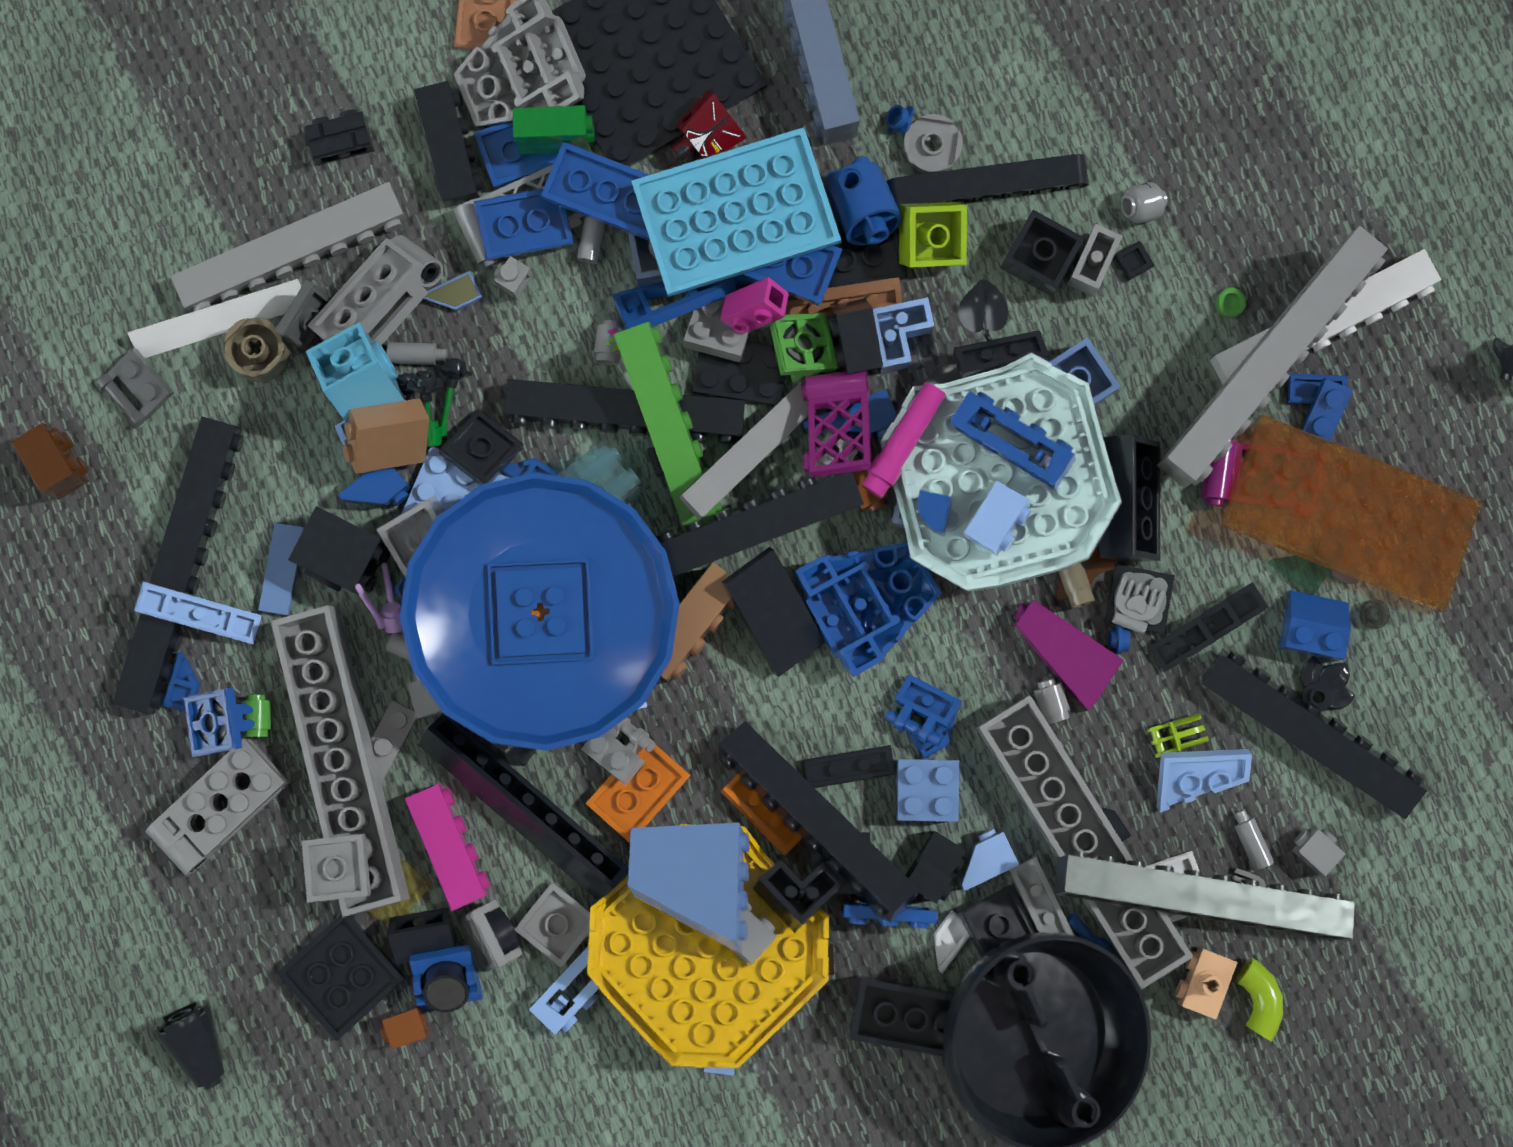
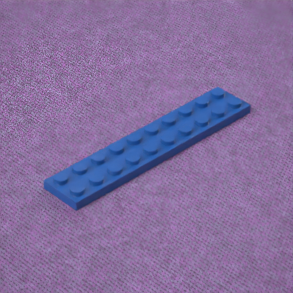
M563 141L541 198L650 241L631 182L632 180L649 176V174ZM829 246L740 274V276L755 282L769 277L789 292V295L821 306L842 249L836 246Z

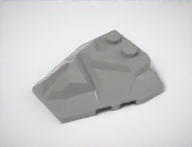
M517 0L511 4L505 11L507 16L498 27L493 26L489 30L488 34L490 37L481 47L476 46L455 71V79L476 127L513 121V108L572 106L584 98L582 82L586 74L564 22L559 16L553 15L546 0Z

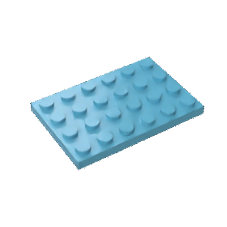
M804 127L631 181L668 297L841 243V238Z

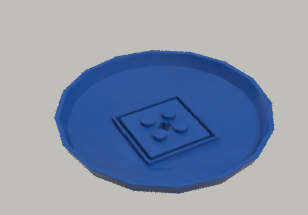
M532 472L482 484L435 518L408 562L399 618L412 671L446 716L492 743L548 751L599 738L644 705L672 658L680 604L667 552L633 507L588 480ZM543 603V607L550 611L549 615H544L543 621H538L537 616L531 614L532 610L537 609V604Z

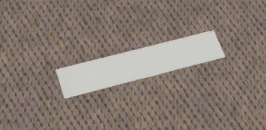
M295 279L128 332L134 348L138 349L144 358L226 333L236 322L242 319L262 318L267 320L283 315L301 289L299 280Z

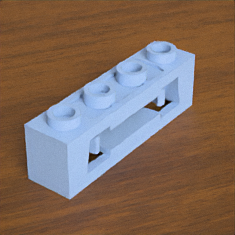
M589 946L529 1009L555 1035L560 1030L566 1033L578 1020L574 1016L581 1007L587 1010L599 998L595 994L599 988L591 980L572 1000L574 1004L566 1013L561 1010L570 999L563 992L552 1004L548 1002L559 989L563 991L588 965Z

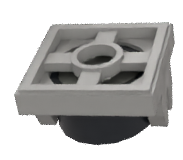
M496 900L460 917L485 971L488 972L499 968L522 955L520 948H517L519 947V942L515 930Z

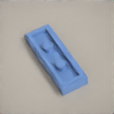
M281 523L274 524L259 611L290 616L299 565L288 559L304 527Z

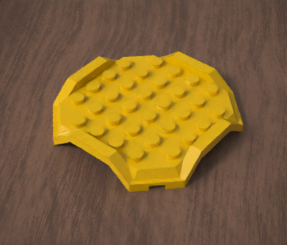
M745 826L741 827L744 833H748L749 852H744V862L748 863L749 878L748 881H744L743 891L747 892L748 903L752 906L750 912L758 919L761 917L767 919L775 927L773 933L777 935L772 944L751 967L729 947L636 898L628 887V876L611 892L590 907L587 975L643 1039L672 1067L738 1069L828 982L829 915L820 909L794 933L752 888L759 878L774 866L775 863L763 852Z

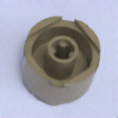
M246 318L239 320L228 330L224 340V354L228 364L244 378L263 383L277 378L284 372L291 357L290 345L288 340L275 331L276 326L270 321L262 318ZM256 346L261 349L258 354L253 350Z

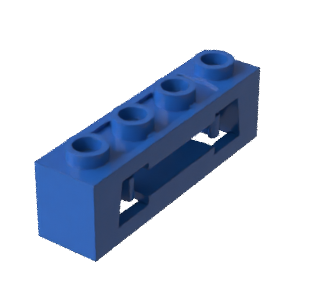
M969 391L950 420L952 428L1054 490H1057L1076 460L1075 454L1071 452L1073 447L1061 439H1057L1056 442L1045 436L1047 432L1034 423L1028 426L1019 421L1021 416L1007 407L1001 410L994 406L993 403L995 401L985 393L979 391L976 395ZM985 413L992 417L998 426L1038 449L1039 451L1034 457L1036 459L1035 462L1046 467V470L1034 464L1028 454L988 431L992 423L989 417H985L982 414ZM975 424L976 426L980 427L985 433L981 432L972 425ZM1040 448H1043V449H1045L1046 451H1048V452H1050L1051 454H1053L1052 457L1049 456L1048 454H1046V453H1045L1042 449H1040Z

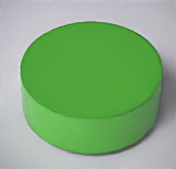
M1226 288L1216 298V309L1226 318L1237 317L1246 307V297L1237 288Z

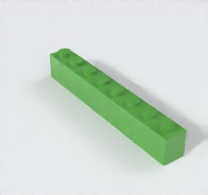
M650 321L619 331L614 334L683 529L685 530L684 525L698 520V518L679 497L708 470V467L702 469L699 460L700 457H703L698 439L692 441L689 429L693 428L688 411L682 412L679 401L683 400V396L678 383L672 384L669 372L673 371L670 359L667 354H661L658 344L662 343L663 340L658 326L652 327ZM720 501L701 518L702 523L713 520V514L723 510Z

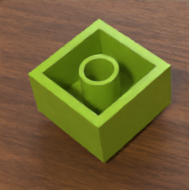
M958 202L899 204V211L902 217L899 225V264L907 267L967 265L966 204Z

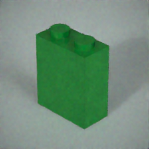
M585 105L513 108V137L519 155L559 153L563 141L590 152L589 142H595L592 115H587Z

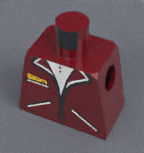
M706 90L677 123L676 127L684 138L672 147V150L682 162L694 152L703 159L725 152L744 141L747 136L715 94Z

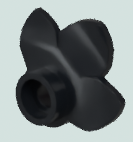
M1315 656L1310 657L1304 664L1300 674V679L1305 687L1301 694L1302 702L1306 703L1309 700L1320 707L1322 711H1325L1327 708L1339 710L1347 707L1355 697L1352 691L1345 688L1350 677L1348 664L1335 663L1324 668ZM1315 692H1319L1322 695V700L1319 703L1313 700Z

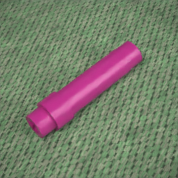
M924 383L880 455H876L871 463V469L867 470L869 474L861 485L864 489L879 498H883L889 486H894L902 473L901 468L946 395L941 389L931 383Z

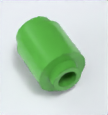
M247 695V700L240 702L253 708V712L247 714V720H253L255 725L247 731L245 737H268V729H271V701L265 700V695Z

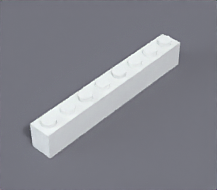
M1423 249L1368 277L1364 281L1366 283L1364 288L1347 303L1344 302L1347 306L1345 311L1328 326L1325 325L1328 331L1309 349L1313 348L1317 352L1331 344L1330 338L1339 334L1340 338L1343 339L1357 331L1356 325L1365 321L1368 326L1383 318L1381 312L1391 308L1392 312H1396L1409 305L1407 299L1415 295L1421 299L1434 292L1433 286L1442 279L1426 250ZM1270 328L1215 355L1210 360L1222 384L1227 381Z

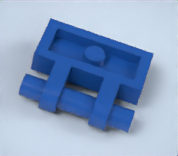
M909 674L894 699L895 703L903 706L900 714L890 709L885 716V720L894 724L895 729L901 732L906 730L917 736V740L927 744L929 742L939 747L943 736L934 732V729L938 724L948 730L962 706V701ZM913 713L927 719L923 726L910 720Z

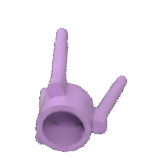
M382 563L381 567L388 603L383 605L380 614L362 586L356 584L355 588L375 618L377 628H384L387 633H399L402 631L399 618L401 606L395 602L388 566L386 563Z

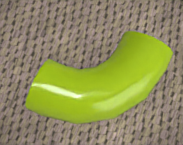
M1250 957L1235 980L1237 984L1250 994L1253 1000V1011L1245 1026L1272 1042L1283 1018V995L1275 977L1259 961Z

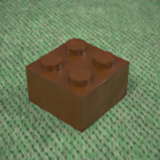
M41 423L11 441L42 494L59 500L90 482L86 476L89 469L81 457L76 458L71 451L74 444L66 432L61 433L56 427L52 428Z

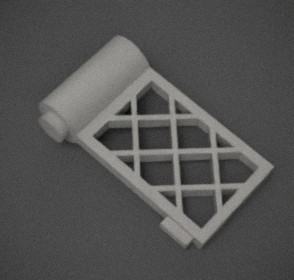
M553 165L480 198L465 202L452 210L477 265L484 263L485 268L500 262L501 258L490 261L485 260L473 202L504 196L513 190V194L518 192L519 187L524 185L542 189L544 188L542 186L546 175L550 174ZM541 178L539 185L532 183V181ZM579 213L568 216L570 228L581 225L580 219L585 216Z

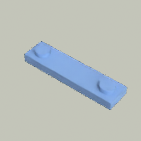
M142 582L134 608L136 612L254 644L262 615Z

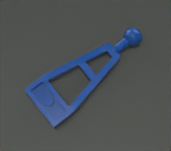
M740 275L679 293H686L687 297L654 311L651 310L647 300L668 297L664 283L636 287L612 294L625 329L650 321L653 327L725 298V295L737 291L736 287L756 282Z

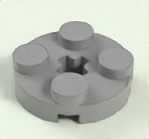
M927 114L912 123L909 130L905 133L903 149L908 163L919 172L925 174L950 170L958 161L963 147L960 131L958 132V129L949 118L939 114ZM933 137L937 138L936 142L941 144V148L930 151L929 147L925 146V142H930Z

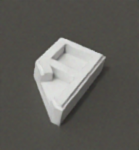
M952 910L933 933L938 971L942 974L970 937L959 915Z

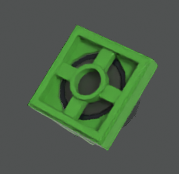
M826 313L785 315L784 318L769 323L774 343L773 356L779 365L781 375H791L792 382L798 381L801 377L806 381L808 376L824 372H835L839 368Z

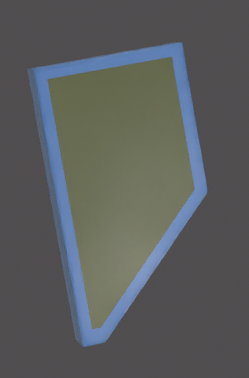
M470 271L428 290V294L423 298L425 301L454 311H459L483 299Z

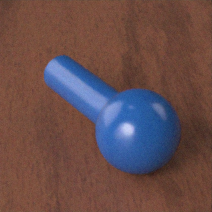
M1076 913L1071 914L1067 918V922L1081 938L1095 943L1111 953L1112 949L1109 942L1104 938H1097Z

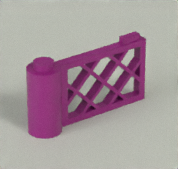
M867 370L850 374L846 371L806 377V383H801L803 401H808L809 454L803 455L805 473L810 472L812 478L871 469L870 385ZM861 403V408L854 415L845 411L850 404ZM829 408L833 410L824 420L816 416L817 409ZM840 415L848 421L838 430L830 424ZM856 425L862 429V432L855 439H852L846 433ZM826 429L833 435L823 444L816 437ZM840 439L849 444L840 453L831 449ZM857 449L863 453L864 460L849 461L846 458ZM825 453L834 458L828 465L817 466V461Z
M1230 440L1229 442L1233 446L1223 458H1219L1215 463L1212 462L1210 464L1213 470L1205 478L1201 486L1200 498L1206 500V505L1223 507L1224 502L1289 510L1292 511L1291 517L1310 519L1311 513L1316 514L1318 512L1323 455L1238 443ZM1242 451L1252 452L1259 461L1249 471L1241 462ZM1261 453L1269 455L1264 458ZM1274 455L1281 456L1288 465L1279 474H1276L1267 462ZM1290 458H1298V459L1295 460L1294 462H1292V460H1291ZM1303 459L1315 461L1314 473L1307 479L1296 467ZM1260 466H1263L1272 477L1262 487L1251 475ZM1289 470H1292L1301 481L1291 491L1288 490L1280 479ZM1247 478L1256 492L1250 497L1237 496L1239 483ZM1313 479V484L1311 486L1308 482ZM1274 482L1285 494L1277 502L1271 501L1264 492ZM1303 486L1311 494L1310 506L1300 505L1293 496ZM1260 495L1262 499H1255V497ZM1286 499H1288L1291 503H1283V502H1284Z

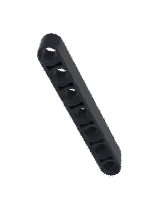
M1084 154L903 176L886 180L898 209L899 204L958 201L972 203L980 202L982 198L993 197V200L1010 198L1011 194L1022 193V196L1040 194L1042 190L1051 189V192L1069 190V187L1072 186L1084 188L1089 185Z

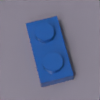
M1323 377L1299 433L1329 445L1353 389Z

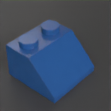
M1290 590L1278 648L1334 661L1345 660L1351 632L1349 603Z

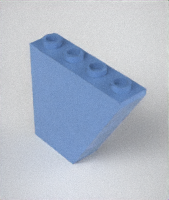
M740 823L631 828L628 887L633 895L643 902L734 951H742V940H747V923L743 921V910L748 909V895L743 889L744 881H748L749 878L748 863L744 862V852H749L748 833H744Z

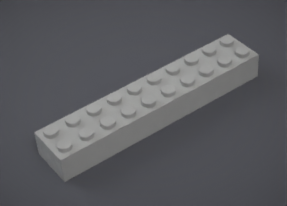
M1361 226L1343 239L1156 466L1183 488L1190 484L1196 486L1199 482H1203L1213 470L1210 464L1212 462L1215 463L1219 458H1223L1233 446L1229 441L1231 439L1234 440L1238 435H1242L1252 423L1248 418L1260 412L1271 400L1267 395L1279 389L1290 377L1287 371H1291L1307 357L1309 352L1306 348L1309 349L1326 334L1328 329L1325 325L1328 326L1345 311L1347 306L1344 302L1347 303L1352 297H1355L1366 285L1364 281L1371 274L1376 273L1383 265L1385 260L1382 256L1388 248Z
M327 605L271 621L323 838L365 834L371 895L338 899L342 916L354 915L409 900L406 880L339 610L336 607Z
M1031 695L1022 698L976 727V730L1056 858L1068 855L1069 851L1086 852L1087 858L1097 859L1098 856H1111L1116 858V863L1126 864L1128 860H1133ZM1082 899L1120 962L1132 974L1140 989L1145 988L1193 958L1192 953L1167 913Z

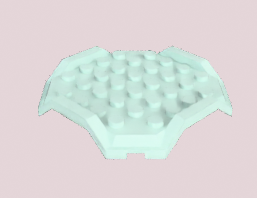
M1033 353L998 369L945 384H933L946 395L901 468L902 473L894 484L911 559L966 591L1009 585L1057 572L1088 560L1121 504V498L1107 455L1089 384L1070 373L1067 374L1059 370L1048 361ZM922 386L912 387L894 423H891L880 441L882 448L888 442ZM969 391L976 395L979 391L985 393L995 401L993 403L994 406L1001 410L1007 407L1021 416L1019 421L1028 426L1034 423L1047 432L1045 436L1054 442L1057 439H1061L1073 447L1071 452L1075 454L1076 460L1057 490H1054L952 428L950 420ZM985 413L982 414L985 417H989L992 423L988 431L1028 454L1034 464L1046 470V467L1035 462L1036 459L1034 457L1039 451L1038 449L998 426L992 417ZM975 424L972 425L981 432L985 433L980 427L976 426ZM1040 448V449H1042L1046 454H1048L1049 456L1052 457L1053 454H1051L1050 452L1046 451V450L1043 449V448ZM996 481L1029 499L1030 506L1028 509L1031 510V514L1024 525L1020 526L1018 524L1012 535L1015 538L1006 552L1001 550L998 557L966 538L964 531ZM920 490L951 497L953 502L945 537L930 530L922 519L918 509Z

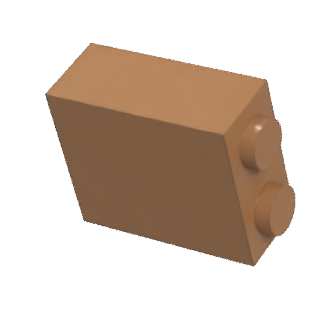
M421 399L349 410V422L345 423L347 444L343 446V453L346 462H351L355 474L425 462L429 416Z

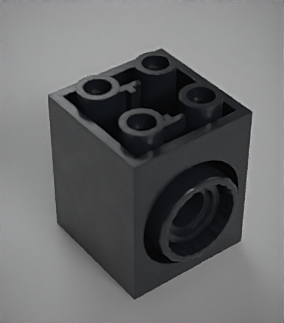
M316 506L288 560L303 567L302 574L329 588L340 592L343 587L359 595L355 585L360 584L365 592L370 593L377 582V577L374 574L379 565L387 563L391 553L381 538Z

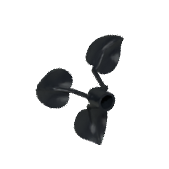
M982 279L963 297L959 305L958 314L961 324L968 331L977 333L983 330L986 340L991 341L993 339L989 334V330L998 331L1003 329L1008 321L1009 311L1006 300L1000 290L991 282ZM945 364L938 367L929 376L927 382L931 384H945L961 379L957 365Z

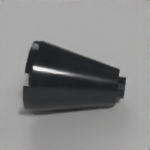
M202 1000L203 1006L195 1008L196 1003L193 1002L164 1016L165 1023L160 1027L155 1023L151 1027V1031L194 1085L198 1088L204 1087L207 1090L221 1083V1077L225 1074L212 1009L208 1000Z

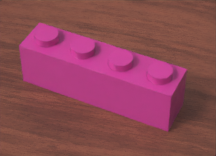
M437 784L405 798L451 910L453 911L489 895L487 891L491 887L489 879L484 870L479 872L475 861L479 859L478 853L473 843L467 844L463 833L467 832V828L462 816H455L451 805L455 804V799L450 788L444 789L442 784Z

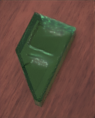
M1307 553L1271 559L1267 563L1312 595L1316 593L1331 571Z

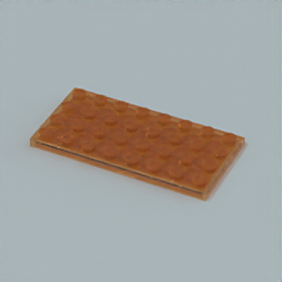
M1260 415L1257 419L1221 526L1442 613L1447 611L1482 501L1268 416Z

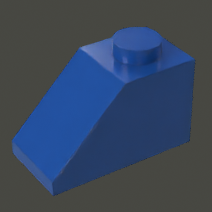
M393 467L366 472L338 496L346 503L389 507L391 504L398 506L408 498L407 491L411 487L396 468Z

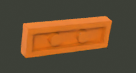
M737 774L720 792L785 856L803 837L798 832L792 833L784 825L783 818L776 811L771 812L761 801L762 797L755 790L749 791L740 781L741 776Z

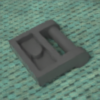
M131 349L108 373L102 375L96 381V385L101 391H106L129 418L128 422L134 429L150 418L174 394L172 389L138 349ZM119 378L143 405L139 411L115 384Z

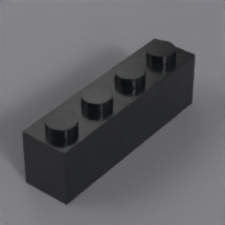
M449 81L414 89L443 204L448 208L480 198L478 191L483 190L479 172L473 173L471 163L476 162L472 145H466L464 135L469 134L465 117L459 118L457 107L462 106L458 90H452Z

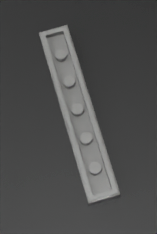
M802 382L791 390L679 497L699 520L808 417V401H803L801 393Z

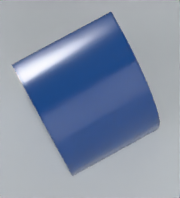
M920 490L918 509L922 519L930 530L945 537L953 502L951 497Z

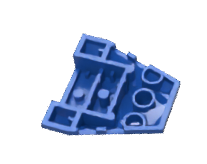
M908 542L875 547L873 550L861 552L852 551L847 554L831 557L830 555L822 556L794 571L798 587L803 594V603L832 655L840 659L843 667L852 677L880 663L913 623L942 594L929 570L911 559Z

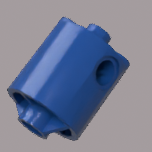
M863 156L855 159L851 165L827 174L825 178L827 182L826 192L848 242L860 246L878 244L886 240L899 227L902 220L901 213L880 166L875 162H870L868 157Z

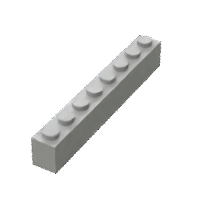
M387 182L175 273L170 277L184 309L191 313L210 307L211 304L220 300L226 302L238 298V293L248 288L250 291L261 289L266 285L265 281L277 277V279L286 278L294 273L293 269L299 266H314L321 261L320 257L329 253L332 256L342 254L348 250V245L357 241L359 244L370 242L375 238L374 234L383 230L386 232L395 231L402 227L401 222L407 219L390 182Z

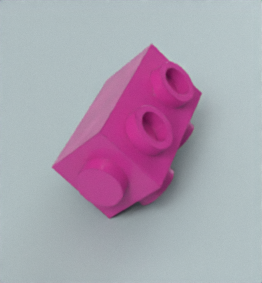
M769 277L725 295L720 320L740 335L784 318L789 292Z

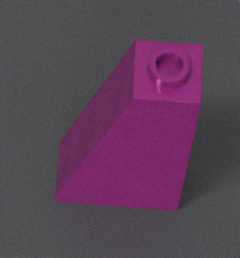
M1031 600L1028 605L1023 602L1013 616L1017 619L1014 624L1015 629L1056 678L1062 682L1063 686L1084 710H1091L1120 667L1123 659L1035 600Z

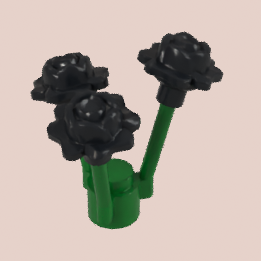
M446 358L444 365H436V369L441 371L446 377L445 386H447L440 425H438V420H431L430 402L432 401V393L443 388V380L436 378L433 371L429 370L418 371L415 375L413 373H404L398 375L396 379L405 401L416 399L414 392L420 394L421 402H423V406L429 416L427 446L442 445V436H447V421L454 388H457L458 380L472 376V372L466 370V362L461 361V359Z

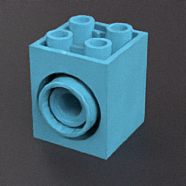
M360 322L306 351L324 394L345 422H349L350 409L405 401L396 381L398 375L381 344L378 341H372Z

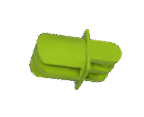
M1197 713L1148 728L1147 732H1151L1153 741H1150L1151 745H1155L1157 751L1155 758L1161 757V753L1178 752L1209 742L1208 736L1195 738L1183 743L1180 742V738L1205 731L1204 724L1178 732L1176 729L1177 726L1202 719L1201 714ZM1166 727L1169 736L1162 738L1159 729ZM1171 740L1173 748L1165 750L1163 742Z

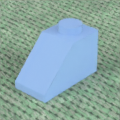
M994 829L978 835L980 841L973 844L960 881L962 890L966 891L1019 866L1004 832L996 833Z

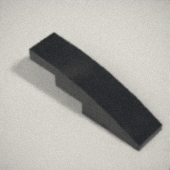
M1251 582L1148 648L1165 673L1243 625L1246 621L1269 608V605L1254 582Z

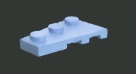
M1249 749L1161 753L1157 792L1158 811L1169 810L1170 805L1182 801L1185 804L1196 800V796L1210 791L1217 793L1248 782L1250 779L1252 753Z

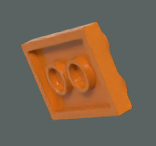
M656 744L652 751L647 752L642 748L637 754L645 763L627 786L611 774L586 802V805L629 843L631 828L646 827L691 776Z

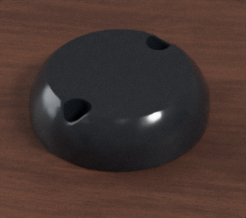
M1041 932L1012 938L996 946L979 959L962 979L954 993L948 1009L943 1037L947 1076L956 1097L970 1117L999 1140L1015 1147L1083 1146L1107 1132L1123 1117L1142 1086L1151 1051V1025L1143 994L1134 977L1122 962L1101 946L1081 937L1065 933Z

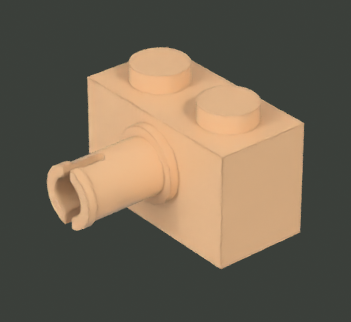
M1197 947L1196 952L1191 951L1193 958L1186 962V968L1189 969L1185 981L1180 980L1176 988L1175 997L1179 998L1177 1004L1217 1019L1237 962Z

